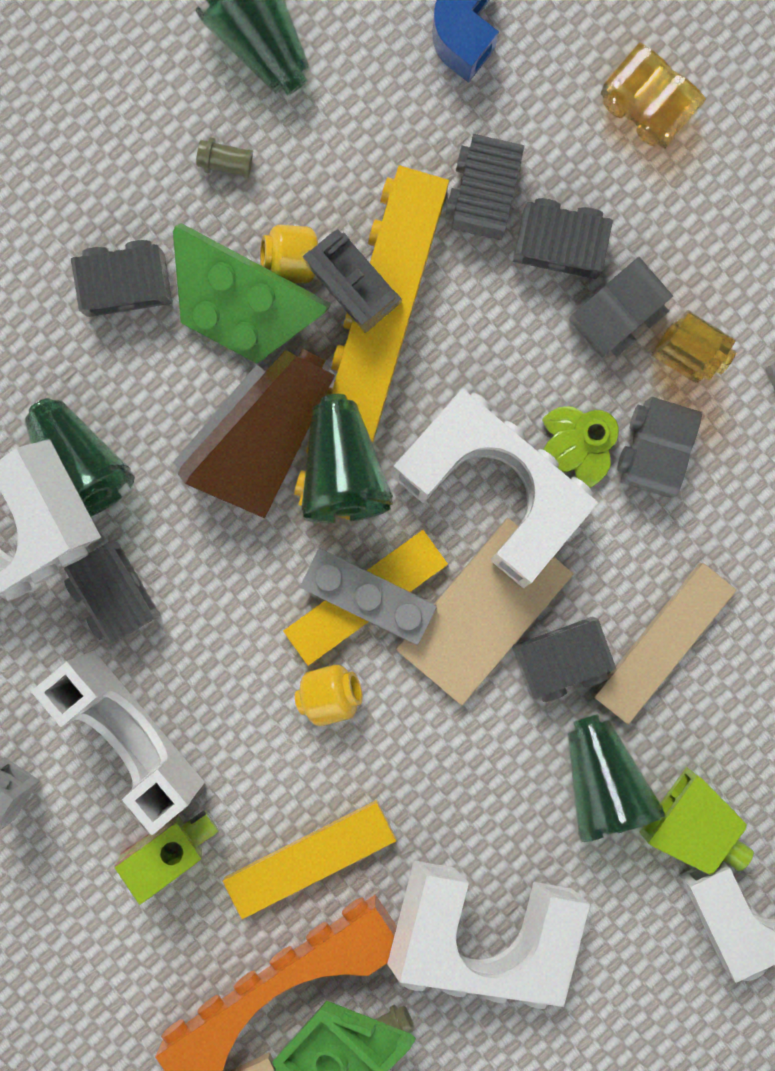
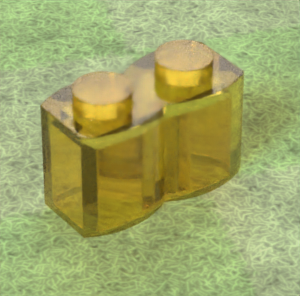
M640 42L606 80L600 93L604 98V106L612 115L617 118L626 117L633 121L637 126V134L645 143L650 146L659 145L664 149L672 143L706 101L705 96L694 84L673 71L663 58Z
M687 310L679 319L676 318L669 325L651 353V356L694 383L700 382L703 378L709 381L716 372L722 375L732 363L737 352L731 348L736 339L690 310Z

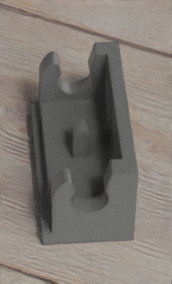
M338 229L329 234L311 251L309 250L303 255L308 268L364 333H367L402 302L401 297L382 278L350 241L349 237Z

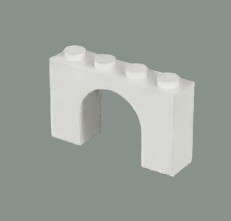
M462 388L393 466L391 476L424 504L446 477L458 465L467 460L480 457L493 458L504 462L514 469L520 476L526 489L527 509L521 524L491 558V561L522 588H525L534 581L599 502L591 496L593 494L592 490L583 481L575 477L570 479L559 470V464L551 454L543 449H538L537 451L524 440L525 435L520 428L510 421L503 423L491 413L492 408L483 397L476 393L470 395Z
M50 439L17 447L0 459V491L13 514L18 535L17 550L14 558L0 549V609L6 606L3 600L5 597L7 601H11L31 591L32 587L29 582L33 581L34 584H38L57 575L60 572L57 567L58 564L61 563L62 567H65L86 557L88 553L85 547L101 538Z
M95 651L66 661L31 691L60 727L73 720L83 721L100 733L115 749L125 763L133 781L132 790L122 801L151 835L187 807L205 783Z
M420 861L413 862L387 963L403 987L414 991H423L425 987L438 988L455 997H465L467 993L479 994L496 1003H505L507 999L520 1000L524 1004L537 1009H545L547 1005L564 1007L590 903L571 888L533 882L523 925L516 940L509 948L495 957L482 960L469 959L459 954L456 943L457 928L469 882L453 867Z
M722 862L711 875L697 868L680 874L723 968L735 983L742 980H755L765 973V969L775 965V919L762 918L751 912L730 867Z

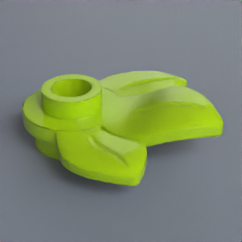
M572 406L558 407L543 417L544 426L554 435L547 442L543 450L557 460L559 464L558 469L562 472L574 470L576 478L583 481L589 488L598 484L606 476L611 466L609 449L614 446L619 436V426L616 419L604 410L596 409L584 413ZM593 424L602 425L605 429V436L599 440L592 439L588 433L589 427Z

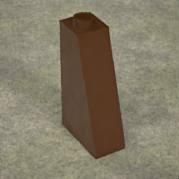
M303 348L299 356L285 350L184 462L178 472L182 481L188 486L265 518L335 377L334 374L323 369L326 360Z

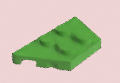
M183 223L174 227L173 241L181 323L258 364L330 308V302Z
M326 1000L278 1053L272 1063L276 1071H389L410 1050L416 1038L408 1032Z

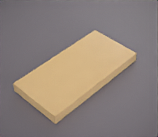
M509 518L505 519L435 601L434 604L437 605V608L419 644L416 645L403 639L396 647V650L461 706L574 575L572 571L553 557L534 581L525 588H522L491 561V558L518 528V525Z

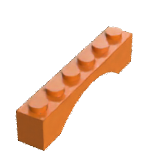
M376 894L366 901L361 897L350 903L342 911L343 917L331 925L323 922L307 934V941L294 950L291 946H288L279 951L270 960L269 963L271 965L259 974L253 970L244 975L233 986L235 990L222 999L219 995H215L207 1000L198 1009V1015L187 1023L180 1019L168 1027L161 1035L163 1040L155 1056L164 1071H223L228 1054L241 1030L254 1014L275 996L298 984L320 977L337 975L369 976L386 965L397 925Z

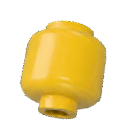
M274 226L269 235L262 236L260 247L261 266L293 283H310L315 275L308 268L303 255L319 244L315 231L308 226Z
M331 665L306 672L300 681L299 690L295 692V704L299 713L306 715L309 721L316 726H325L353 718L357 711V706L361 705L363 701L362 688L357 675L353 671L349 672L342 665Z

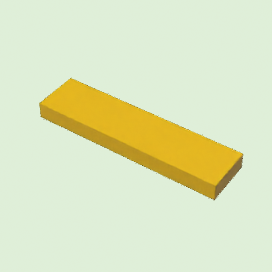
M422 529L366 571L411 592L446 567L448 563ZM324 600L284 629L283 632L309 666L369 621Z
M375 800L225 876L222 882L241 919H244L396 842V836L378 800Z

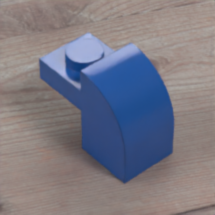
M436 0L432 29L435 50L444 64L469 83L496 48L499 31L479 16L490 0Z

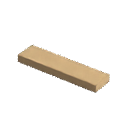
M699 562L616 665L617 669L611 671L608 679L598 687L592 696L629 725L737 589L706 564Z

